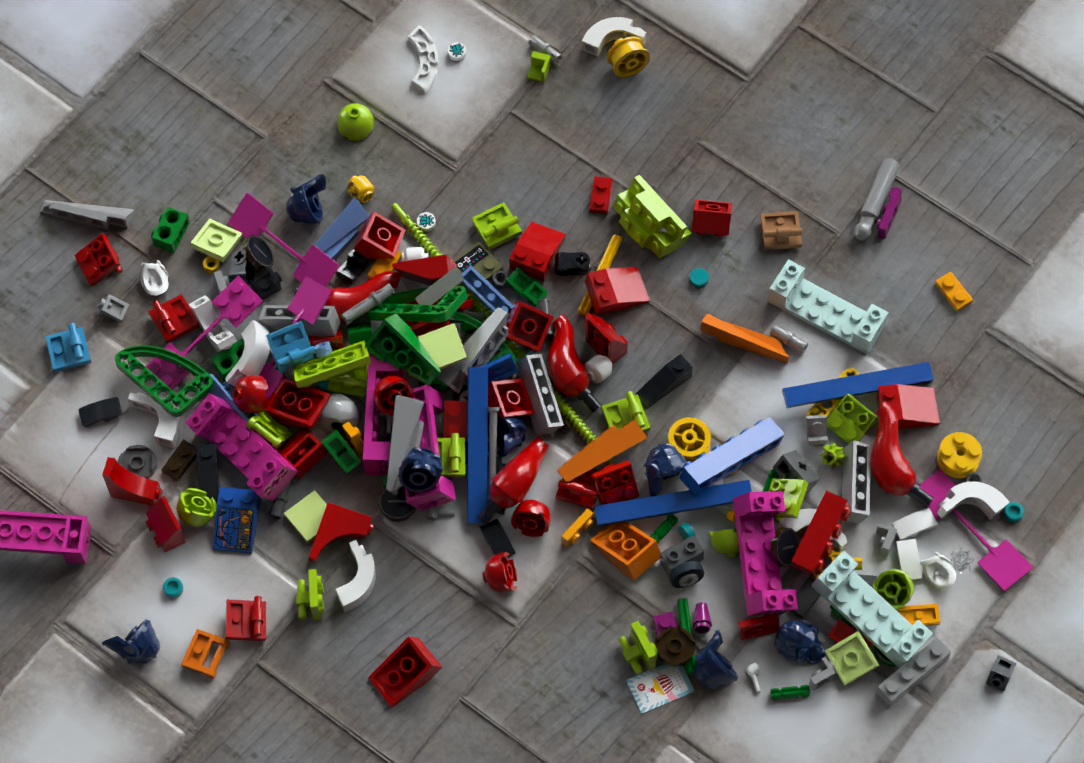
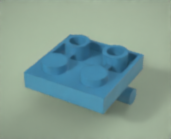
M301 321L265 335L279 372L315 358V349L310 345Z
M70 323L68 331L45 336L54 373L92 363L83 327L76 328L75 323Z

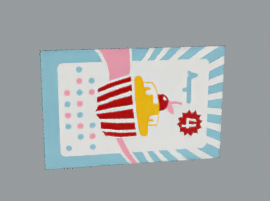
M664 664L626 680L641 713L695 692L683 666L673 667Z

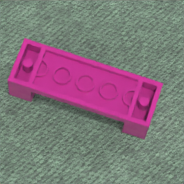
M369 353L371 363L368 364L363 464L365 475H388L391 442H378V415H380V409L375 404L373 394L375 386L381 379L387 376H399L405 380V371L402 369L398 370L389 362H383L372 353Z
M426 384L413 389V399L424 402L418 421L424 423L420 449H429L439 455L434 415L444 412L441 393ZM441 476L438 483L426 492H413L405 488L406 503L420 511L456 500L454 484L444 476Z
M209 393L185 422L197 435L217 445L218 450L249 479L246 484L258 496L274 501L298 472L259 433L252 428L246 427L247 421L222 398Z
M783 491L748 492L733 498L747 616L773 613L781 615L797 610L796 590H782L780 568L777 565V561L773 560L771 554L772 538H775L773 515L785 511Z
M0 510V550L61 554L66 563L86 564L91 535V525L87 516Z

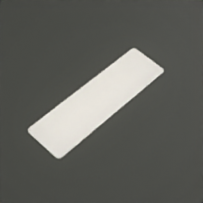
M453 268L415 299L419 305H432L463 281L464 278L456 268Z

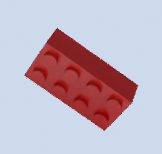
M826 490L791 561L795 569L816 578L817 574L821 575L825 567V557H830L834 548L832 546L833 541L840 537L843 521L847 522L851 514L848 500Z

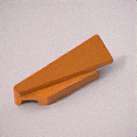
M706 314L703 318L701 332L718 337V341L786 364L788 363L789 355L786 354L779 339L726 321L723 322L710 314Z
M635 420L628 422L620 430L613 425L568 459L557 469V472L565 482H569L645 440L647 436Z

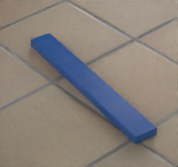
M929 362L787 387L782 389L786 408L841 399L847 393L851 396L877 392L878 386L894 384L912 386L933 382L934 378Z
M468 367L467 523H482L484 518L480 521L477 516L487 506L488 367Z
M750 480L706 487L694 495L690 490L595 506L597 524L600 527L733 504V498L752 492Z

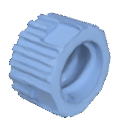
M322 342L314 346L316 357H324L332 352L329 342Z

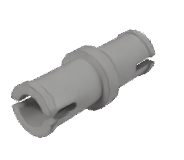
M536 35L531 37L536 43L529 39L528 44L539 51V53L551 55V61L555 65L559 63L555 57L560 60L562 59L561 54Z
M774 325L771 329L770 335L784 342L785 346H791L802 354L806 351L808 343L796 337L795 333L787 332L778 325Z

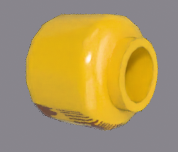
M353 176L349 179L347 192L352 198L357 199L359 203H366L371 200L374 195V187L365 176Z

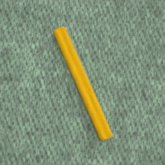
M612 236L596 271L610 268L622 242L621 236ZM588 291L578 309V313L584 316L589 313L592 307Z

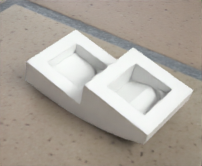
M926 508L905 516L891 525L894 529H897L896 536L899 541L916 537L920 532L933 529L938 524L930 508Z
M916 539L895 541L900 570L907 573L912 580L921 579L922 571Z

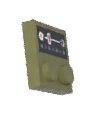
M477 242L453 260L457 264V270L460 274L471 265L487 281L492 279L494 273L503 271V266L480 242Z

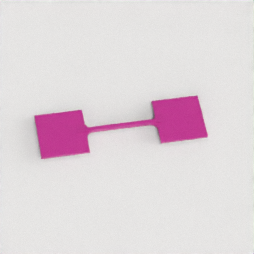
M247 192L228 221V224L241 232L245 238H248L250 235L259 237L261 233H267L299 259V266L293 274L296 279L302 283L307 276L327 287L340 265L314 244L311 245L305 256H300L267 229V223L274 213Z
M238 275L212 301L214 306L220 311V316L186 350L178 351L171 342L164 349L186 358V355L223 319H228L237 328L263 300ZM153 358L145 366L171 390L190 374L183 368L158 358Z
M306 276L287 308L297 316L293 324L306 320L314 325L333 291ZM274 358L270 364L265 363L259 376H263L268 384L269 390H266V396H269V400L284 377V374L275 369Z
M941 469L920 484L921 489L934 497L929 506L925 508H930L936 520L941 518L937 514V511L941 508L939 504L947 498L945 495L948 491L956 486ZM956 508L951 511L988 549V554L977 563L1003 591H1006L1034 568L1007 539L997 547H991Z

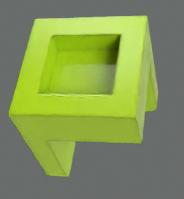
M532 52L528 79L545 83L551 65V55Z

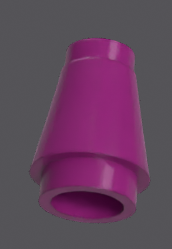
M704 602L697 603L692 626L697 633H707L712 627L707 603Z

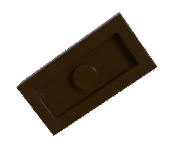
M183 439L161 469L162 473L178 482L197 457V447Z

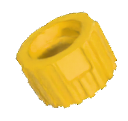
M207 256L203 261L204 271L208 274H214V272L220 270L219 260ZM210 262L215 263V266H214V267H212V268L207 267V266H208V263H210Z

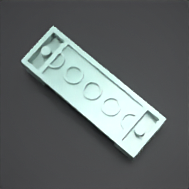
M788 259L769 289L768 302L868 355L886 326L889 312L874 304H871L867 312L804 279L805 268Z
M843 550L811 586L898 668H901L933 633L919 620L911 625L854 571L858 563Z

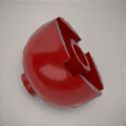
M249 375L238 381L233 390V398L239 409L253 414L262 413L266 409L269 401V396H266V390H269L266 379L259 375Z
M387 376L381 379L375 386L373 394L375 404L381 412L394 416L396 395L412 399L414 397L411 386L399 376Z
M531 499L524 500L516 506L511 517V524L515 530L518 528L522 530L521 534L529 537H541L544 532L547 533L549 531L551 514L544 503Z
M507 552L492 556L485 565V571L482 572L484 582L488 583L489 587L494 591L501 593L517 589V586H514V581H517L515 564L513 559H508L507 556L510 554Z

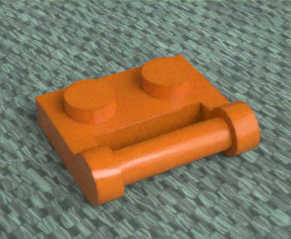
M196 629L181 666L215 679L216 669L225 649L229 647L230 641ZM213 644H217L218 648L209 668L204 666Z

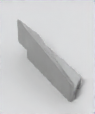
M45 200L40 213L108 230L110 224L128 228L134 210Z
M498 307L463 345L468 359L441 369L440 374L436 378L459 394L468 379V367L486 365L508 336L509 328L506 327V318L509 316V313Z
M399 395L395 397L386 490L394 495H397L398 489L403 486L398 477L399 467L411 449L414 447L420 448L424 423L418 421L424 402Z

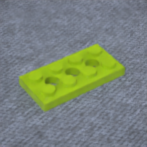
M361 341L333 351L327 356L315 357L293 366L292 370L297 387L306 388L315 382L329 380L332 376L346 374L352 369L364 368L371 363L365 347V342Z

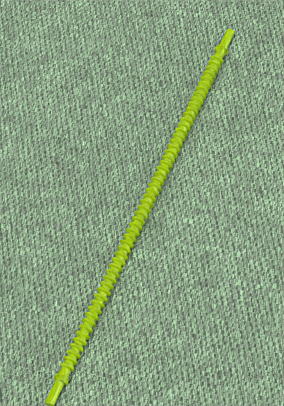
M394 203L391 209L401 219V223L408 228L407 231L411 232L414 239H417V243H421L420 246L424 247V251H427L430 257L443 255L439 254L440 251L436 250V246H433L430 239L426 238L427 235L420 231V227L413 223L410 216L406 215L397 203ZM465 287L467 298L473 300V309H476L475 311L479 313L482 320H487L492 312H488L489 309L485 308ZM507 339L503 341L516 358L520 357L522 359L526 356H522L525 352L521 351L522 348L518 347V344ZM552 387L558 408H560L559 411L563 412L562 415L566 416L567 420H570L569 423L573 424V428H577L576 431L580 432V436H584L583 440H587L586 443L589 444L596 436H592L593 432H589V427H586L585 423L582 424L583 420L579 419V415H575L576 412L572 411V407H568L569 404L565 403L566 400L562 399V395H558L559 392L555 391V387ZM610 458L605 463L610 465L614 463V460Z

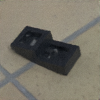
M352 250L348 254L347 260L336 271V276L352 284L367 266L370 259Z
M118 397L97 401L78 409L82 426L86 428L102 420L108 422L123 415Z
M498 519L479 527L494 555L507 552L510 554L507 557L516 554Z

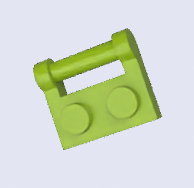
M264 411L252 417L246 424V427L252 428L268 440L276 450L293 435L288 431L287 427L279 424L270 414Z

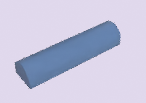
M470 265L461 274L464 280L460 283L492 313L499 307L510 315L513 305Z

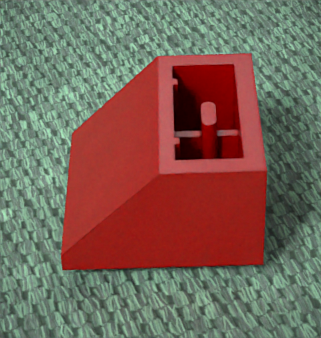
M303 427L277 450L298 471L295 475L299 479L328 453L323 444Z

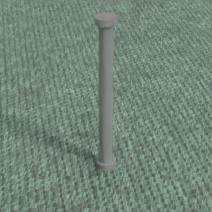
M488 407L490 414L487 501L491 498L489 493L490 485L493 481L492 478L496 475L497 411H499V407Z

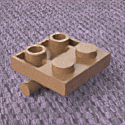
M798 211L761 214L764 250L802 248V228H800Z

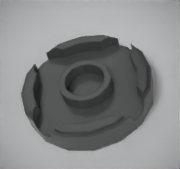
M144 445L129 446L120 454L118 463L122 467L147 479L152 477L156 471V456L153 451Z

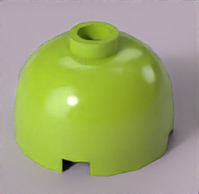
M352 103L340 111L337 121L338 130L348 140L360 141L366 139L369 133L373 131L374 118L366 106Z
M188 488L178 498L177 514L187 525L203 526L212 519L216 512L217 504L213 498L210 500L206 496L207 493L203 490Z
M737 529L709 532L711 545L716 552L726 554V558L738 557Z
M898 569L882 572L873 583V589L895 610L904 607L914 594L912 579L907 573Z

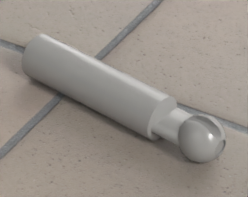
M884 158L870 188L860 212V221L853 229L854 237L859 241H865L871 236V227L878 220L900 168V164L894 159Z

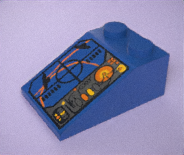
M220 487L216 509L213 550L252 554L261 497L253 490Z

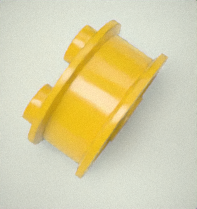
M638 37L620 38L615 41L608 51L607 60L613 65L615 75L629 77L639 73L648 65L650 53L644 49L642 39Z
M687 417L676 421L671 426L668 433V444L675 446L688 462H694L701 454H708L711 434L704 422L696 418Z
M955 432L946 436L942 440L937 453L939 468L946 475L957 479L966 478L971 472L975 473L982 458L980 443L970 434Z

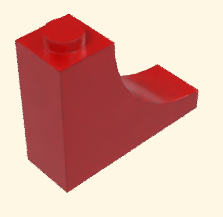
M107 457L102 476L112 498L153 506L162 497L163 490L158 481L136 475L122 467L115 458Z
M328 502L308 561L315 563L322 550L336 540L347 537L365 539L367 534L371 535L374 526L371 523L372 517Z

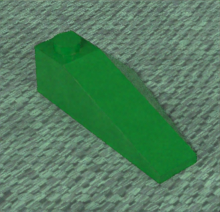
M397 314L384 319L365 344V347L379 360L389 362L394 365V368L408 372L410 376L427 385H431L441 372L412 329Z

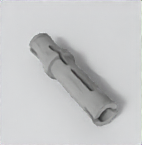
M387 284L379 291L370 293V296L341 314L346 324H350L373 307L380 306L383 301L395 294L394 289L390 284Z

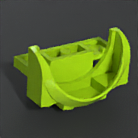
M640 175L633 178L628 190L617 195L612 206L620 214L619 223L629 236L642 248L651 249L659 258L679 249L692 234L689 229H686L687 226ZM664 228L667 232H662L659 230Z

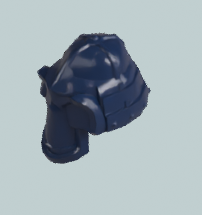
M324 174L317 175V177L299 187L290 188L291 196L286 203V212L292 221L313 224L322 221L323 211L318 193L326 189V177Z
M489 411V413H488V438H489V414H490V411ZM497 414V444L500 449V457L507 456L513 448L522 446V442L526 440L527 429L521 416L501 418Z
M658 444L657 447L650 451L643 466L646 467L645 475L648 480L649 497L656 496L661 491L660 478L665 480L680 475L682 467L688 462L678 452L676 447L671 444Z
M418 447L411 449L399 467L398 477L401 485L413 492H426L432 489L442 476L441 457L429 449H420Z
M147 619L128 633L124 638L126 641L119 636H115L102 642L103 646L126 659L128 664L147 663L157 657L156 655L160 649V642L151 626V621Z
M796 620L779 626L774 646H776L778 654H781L785 659L801 663L806 659L808 664H819L821 659L826 657L825 647L818 640L819 629L817 627Z
M716 630L706 646L700 649L699 655H695L694 673L699 684L708 689H716L737 681L739 677L732 668L733 665L724 655L717 652L723 643L720 630Z

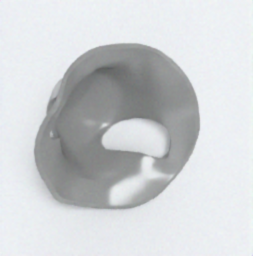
M330 394L331 398L313 428H308L309 431L321 441L334 430L331 426L332 422L343 424L349 422L353 428L357 427L362 435L360 438L363 440L366 414L364 405L356 397Z

